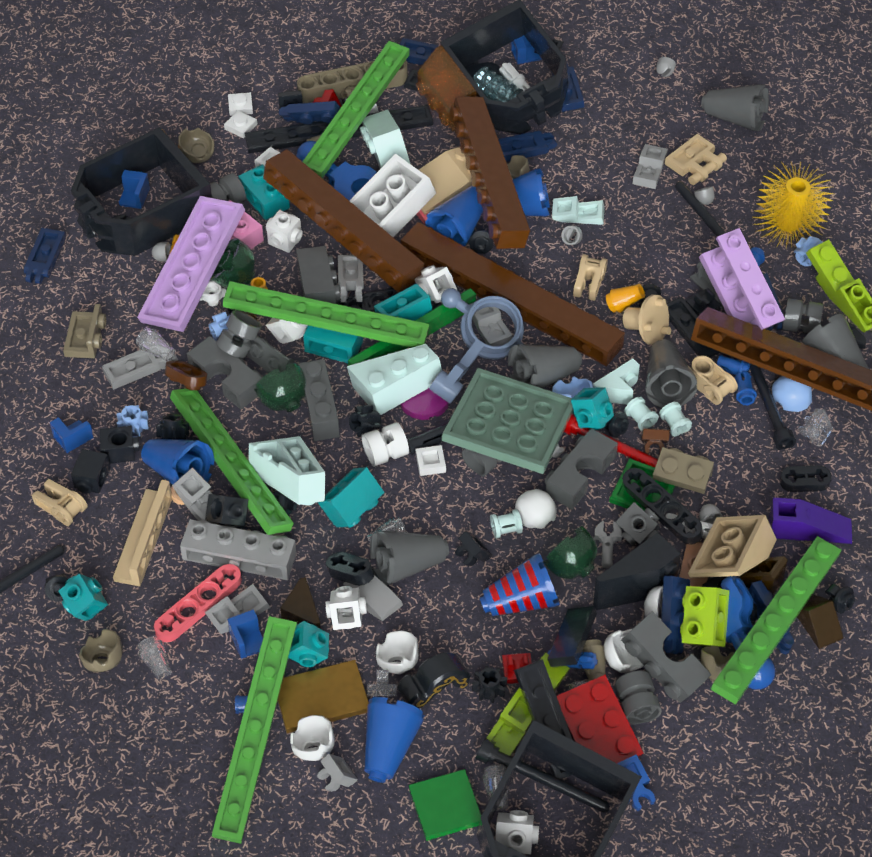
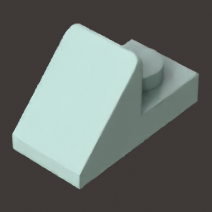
M631 359L593 383L594 388L606 387L610 403L628 404L633 399V389L631 387L638 381L640 365L634 359Z

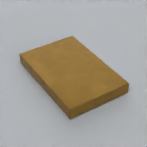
M356 660L283 678L278 697V704L286 733L295 732L298 728V721L304 717L311 715L324 716L333 722L367 713V705L369 703Z

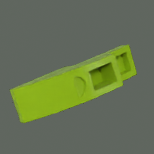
M829 239L809 249L806 254L818 272L815 278L829 299L862 332L865 333L872 329V298L860 278L853 279Z
M545 653L540 660L543 659L554 691H556L570 668L567 666L550 667L548 662L549 654ZM520 687L487 736V739L496 742L495 746L500 748L499 751L509 756L513 754L533 722Z

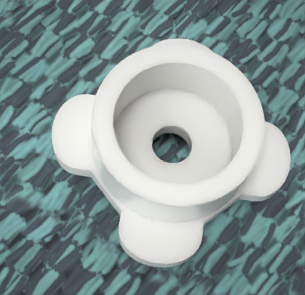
M209 281L200 301L204 300L212 307L217 306L218 301L225 296L226 289L221 288L218 282Z

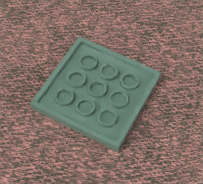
M477 368L443 432L442 441L544 474L573 413L572 398Z

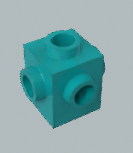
M606 387L583 388L571 399L579 428L599 430L605 427L606 423L614 416Z
M78 574L68 579L66 585L59 590L63 598V607L73 617L84 621L90 620L108 606L101 593L103 590L102 586L94 577L89 578Z
M306 621L297 624L289 658L304 667H313L327 659L329 653V633Z

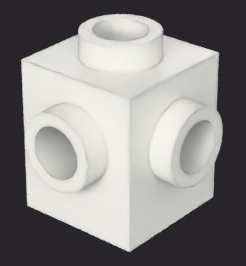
M279 210L266 224L269 245L289 253L301 240L303 234L300 218L293 214Z
M434 265L429 266L421 271V276L415 278V282L430 296L431 301L435 303L441 302V295L444 290L448 288L457 290L453 277L447 267L435 268Z
M272 318L266 324V327L280 343L284 344L303 337L308 325Z
M342 586L331 591L330 601H326L327 618H332L333 630L362 626V615L367 614L365 597H360L359 587Z
M513 810L510 813L498 812L495 840L524 855L531 854L532 844H538L539 826H533L534 815H528L527 812L521 810Z

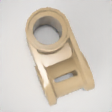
M698 356L693 359L691 370L697 378V389L712 403L719 405L727 394L734 393L738 389L735 378L728 372H725L711 358Z

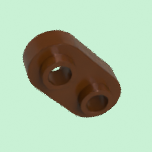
M168 361L165 364V375L171 381L179 382L189 390H200L201 387L206 386L207 373L184 361Z

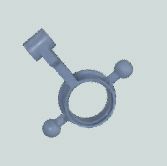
M448 288L443 291L441 295L442 304L447 308H457L464 313L461 319L460 331L462 339L469 350L449 374L443 370L439 373L429 388L432 392L451 404L464 386L459 381L478 356L486 359H501L508 356L512 346L524 344L521 342L524 333L522 316L518 308L511 301L499 296H488L469 305L461 299L458 290ZM486 307H496L505 311L514 323L515 331L513 338L508 343L500 346H491L483 343L473 332V315Z

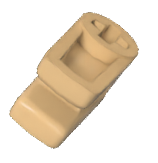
M586 254L582 255L574 285V297H581L586 281L592 280L591 284H589V299L596 300L601 282L606 273L608 259L602 258V260L588 258Z
M50 479L44 483L45 490L49 496L40 491H35L32 494L33 501L37 506L53 515L66 526L73 522V517L80 511L83 512L88 507L84 498L77 492L71 491Z

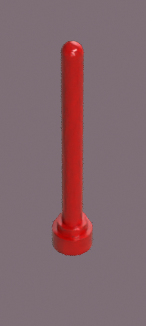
M572 413L564 433L570 436L572 434L585 436L591 428H579L577 419ZM605 435L618 443L617 452L643 464L656 467L658 459Z

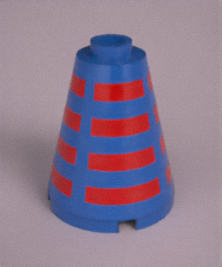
M540 553L533 555L482 590L484 596L479 597L485 613L491 612L492 616L551 608L560 605Z

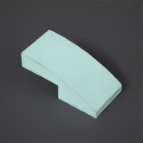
M577 196L554 198L552 218L553 220L566 223L603 225L604 203L603 200L579 203Z

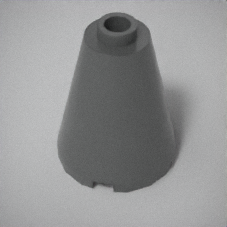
M765 84L709 90L706 95H703L701 106L708 115L759 132L766 121H761L763 113H768L769 91L768 88H765Z
M843 314L831 316L828 318L830 323L823 327L821 324L817 325L802 341L805 345L869 369Z
M665 339L656 341L650 347L645 384L648 399L654 405L662 408L667 405L666 403L678 402L682 406L692 400L697 392V378L674 343Z
M518 344L512 346L508 354V366H512L514 373L510 375V378L542 389L577 372L582 364L580 352L570 346Z
M380 530L373 533L370 540V558L376 559L379 568H373L375 576L385 585H391L443 563L446 556L449 555L448 543L440 535Z

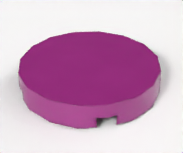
M428 388L400 405L404 413L410 417L428 420L429 417L442 415L448 409L449 403Z

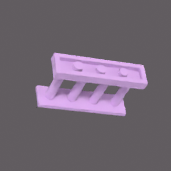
M740 228L718 236L716 240L720 247L701 254L699 259L727 315L756 325L761 330L784 321L785 318Z

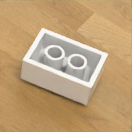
M395 154L356 193L350 202L394 238L436 194V191L429 177Z

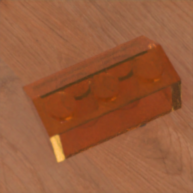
M440 45L417 72L418 82L416 87L420 95L426 97L430 108L433 111L436 110L439 114L441 123L444 126L447 125L453 132L455 131V125L450 120L449 113L450 108L454 106L455 98L476 97V90Z

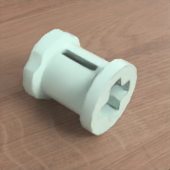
M642 397L632 399L624 409L625 414L631 416L638 423V428L641 431L655 425L659 418L655 411H651L645 405V400Z
M671 402L665 405L659 412L660 418L667 422L670 427V433L674 437L688 432L692 427L691 420L684 416L681 411V405L678 402Z
M517 509L505 515H490V524L496 539L500 538L502 534L511 532L522 533V520Z

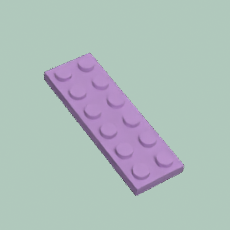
M204 196L199 197L137 317L141 323L184 332L245 211L242 204Z

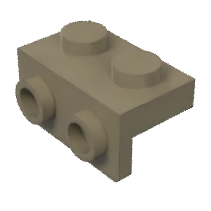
M95 304L93 312L72 311L63 350L65 357L95 359L97 348L100 349L102 346L101 329L106 327V314H102L101 304Z
M662 447L653 473V479L705 494L709 479L713 474L714 462L704 456H692L676 448L667 449Z

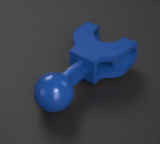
M306 141L301 144L297 150L296 157L303 161L316 141ZM345 161L339 167L332 164L325 175L329 177V184L350 201L377 172L369 166H354Z
M727 576L721 582L722 589L730 590L726 642L732 643L735 650H737L746 638V633L753 628L750 621V615L753 610V598L739 577ZM770 658L764 663L748 688L761 690L773 682L776 671L774 663Z

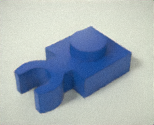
M637 754L617 763L642 776L632 797L634 809L637 811L641 810L642 806L638 800L640 797H645L651 805L654 804L655 796L653 792L644 787L649 784L650 779Z

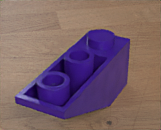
M773 497L769 524L776 539L814 541L818 536L831 543L852 544V524L850 518L801 499Z

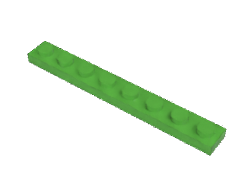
M388 41L302 161L321 178L325 176L409 56V48Z
M231 281L223 299V307L411 348L425 344L429 331V324Z
M189 389L172 390L170 399L189 423V426L199 440L208 444L212 449L214 461L239 496L248 499L249 510L266 534L271 535L291 531L293 526L292 520L199 392Z
M818 536L716 678L711 687L712 691L735 705L738 703L841 553V549Z
M271 616L268 618L212 832L213 838L242 843L297 622Z

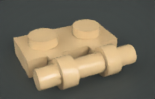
M696 134L668 155L665 159V165L681 176L688 172L692 173L693 175L688 178V181L691 185H695L699 181L703 182L706 180L708 174L713 170H719L722 167V163L727 160V157L724 153H720L717 156L713 154L715 145L699 134ZM702 161L707 163L703 167L699 165Z

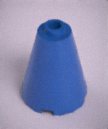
M542 168L534 169L512 179L525 216H550L546 183L542 182V177H544Z
M468 187L431 210L426 216L428 219L425 221V226L433 228L436 232L452 238L455 242L465 247L483 213L482 205L477 200L476 187Z
M150 439L144 444L141 451L143 462L172 485L192 467L206 482L211 477V474L208 472L210 464L214 465V455L209 445L202 441Z
M373 697L369 699L367 705L364 771L369 774V779L379 783H385L386 779H393L425 716L422 710L403 701L397 700L396 704H387L388 698Z

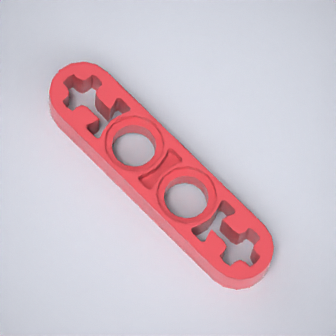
M225 564L219 567L161 615L154 624L158 640L162 642L176 640L206 615L205 612L236 590L242 581L240 569L234 564ZM224 575H234V579L231 580L228 578L224 580ZM207 590L216 592V596L212 599L206 600L201 597L202 593ZM187 607H192L196 610L189 617H184L180 614ZM164 625L166 627H170L172 625V631H163L162 627Z

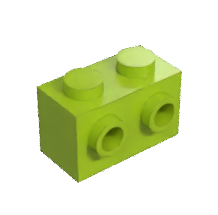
M686 586V593L682 601L684 619L680 627L682 643L725 647L730 590L714 587Z

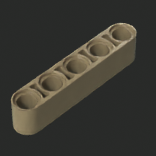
M374 61L301 76L297 80V88L301 90L303 103H313L315 98H322L324 91L330 89L334 90L338 99L342 98V90H345L348 86H357ZM407 61L403 63L386 89L404 85L408 77Z

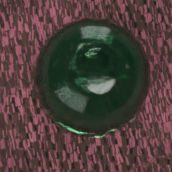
M238 238L231 239L211 280L224 288H228L230 281L240 284L250 283L255 276L254 269L256 265L252 249Z
M287 364L285 366L288 370L279 372L277 368L257 382L256 387L258 389H254L264 406L278 412L285 410L292 412L301 406L300 402L305 397L306 377L299 364Z
M584 526L574 530L577 535L573 539L567 536L546 557L548 560L543 561V564L557 577L574 579L581 575L582 578H585L595 569L592 563L597 557V544Z

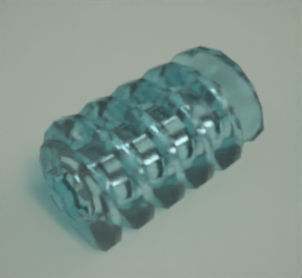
M489 67L481 68L473 78L485 96L490 100L507 102L523 92V89H517L515 84H510L509 80H503L501 75H496L495 71H489Z

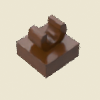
M643 429L641 441L647 442L644 452L649 454L650 446L655 444L659 447L660 455L662 447L665 448L663 443L669 442L670 430Z

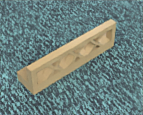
M161 480L158 491L145 490L115 570L114 582L141 586L172 501L169 481Z

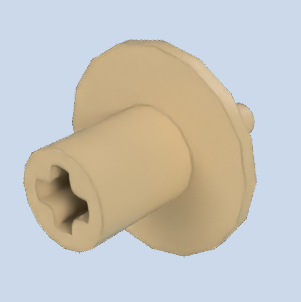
M650 295L644 300L641 308H626L623 314L624 327L629 330H639L643 341L648 345L662 340L665 335H670L671 328L668 327L669 311L666 300L660 295Z

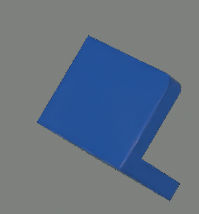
M525 36L511 42V51L517 65L542 60L539 54L534 53L535 49Z
M124 170L121 176L124 191L119 200V205L142 209L150 189L148 174Z
M59 417L50 422L53 437L66 453L94 438L88 421L82 423L78 420L67 427Z
M254 609L227 619L229 633L241 659L259 653L263 637L259 630L258 618Z

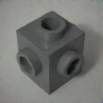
M635 502L616 521L617 525L624 531L621 536L632 546L636 543L641 545L660 529L659 524L656 522L659 517L648 507L642 510ZM640 524H644L641 529H637Z

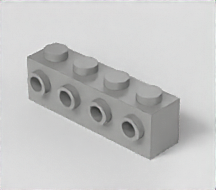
M190 519L180 545L183 560L217 567L225 564H234L242 572L288 580L297 554L295 540L286 536L267 535L256 530H242L231 525L212 524L205 520L196 521Z

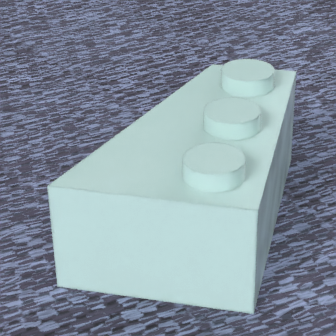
M385 110L365 117L360 131L371 154L375 155L380 169L395 154L410 164L400 129L390 112Z
M426 344L347 366L353 388L368 405H373V410L378 411L380 415L430 388L433 381L442 371L439 357Z
M300 436L249 443V463L265 483L298 505H312L315 502L325 501V471Z

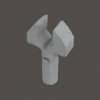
M604 521L596 526L594 532V540H599L602 543V567L606 569L613 566V544L622 540V529L614 521L613 532L610 533V536H607L603 531Z

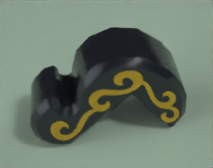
M442 652L426 659L414 675H405L399 681L397 688L406 703L422 708L450 683L465 689L469 684L470 675L457 654Z

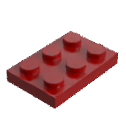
M606 675L557 695L573 741L615 763H619L636 754L638 757L644 754Z

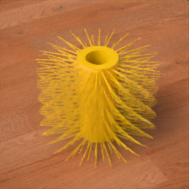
M786 169L791 179L787 178L785 173H782L786 180L779 176L777 177L781 181V185L776 182L777 180L769 177L766 178L774 183L771 187L770 183L761 182L770 188L759 189L768 195L758 196L766 201V203H756L765 208V210L754 211L762 214L766 211V216L753 218L763 219V217L768 216L773 218H767L765 220L770 221L760 224H774L768 228L773 229L777 227L774 230H780L777 235L781 234L783 230L786 236L787 232L788 240V232L791 235L794 231L796 237V230L800 232L799 228L801 227L804 233L806 232L807 234L809 233L804 228L805 226L816 233L818 232L811 226L816 224V227L823 228L814 220L817 217V222H827L819 216L829 215L821 209L831 207L822 202L833 200L827 198L825 200V197L820 200L817 199L821 198L822 195L833 193L822 192L814 194L821 192L818 191L820 189L830 187L813 186L826 181L823 180L810 185L815 179L813 178L810 182L807 180L813 174L806 179H803L802 175L799 178L796 177L795 169L792 178L791 172L789 173L788 169Z

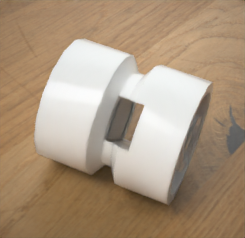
M397 422L384 426L382 432L373 430L361 436L364 451L373 467L388 462L389 457L397 459L409 454L406 436L402 427Z

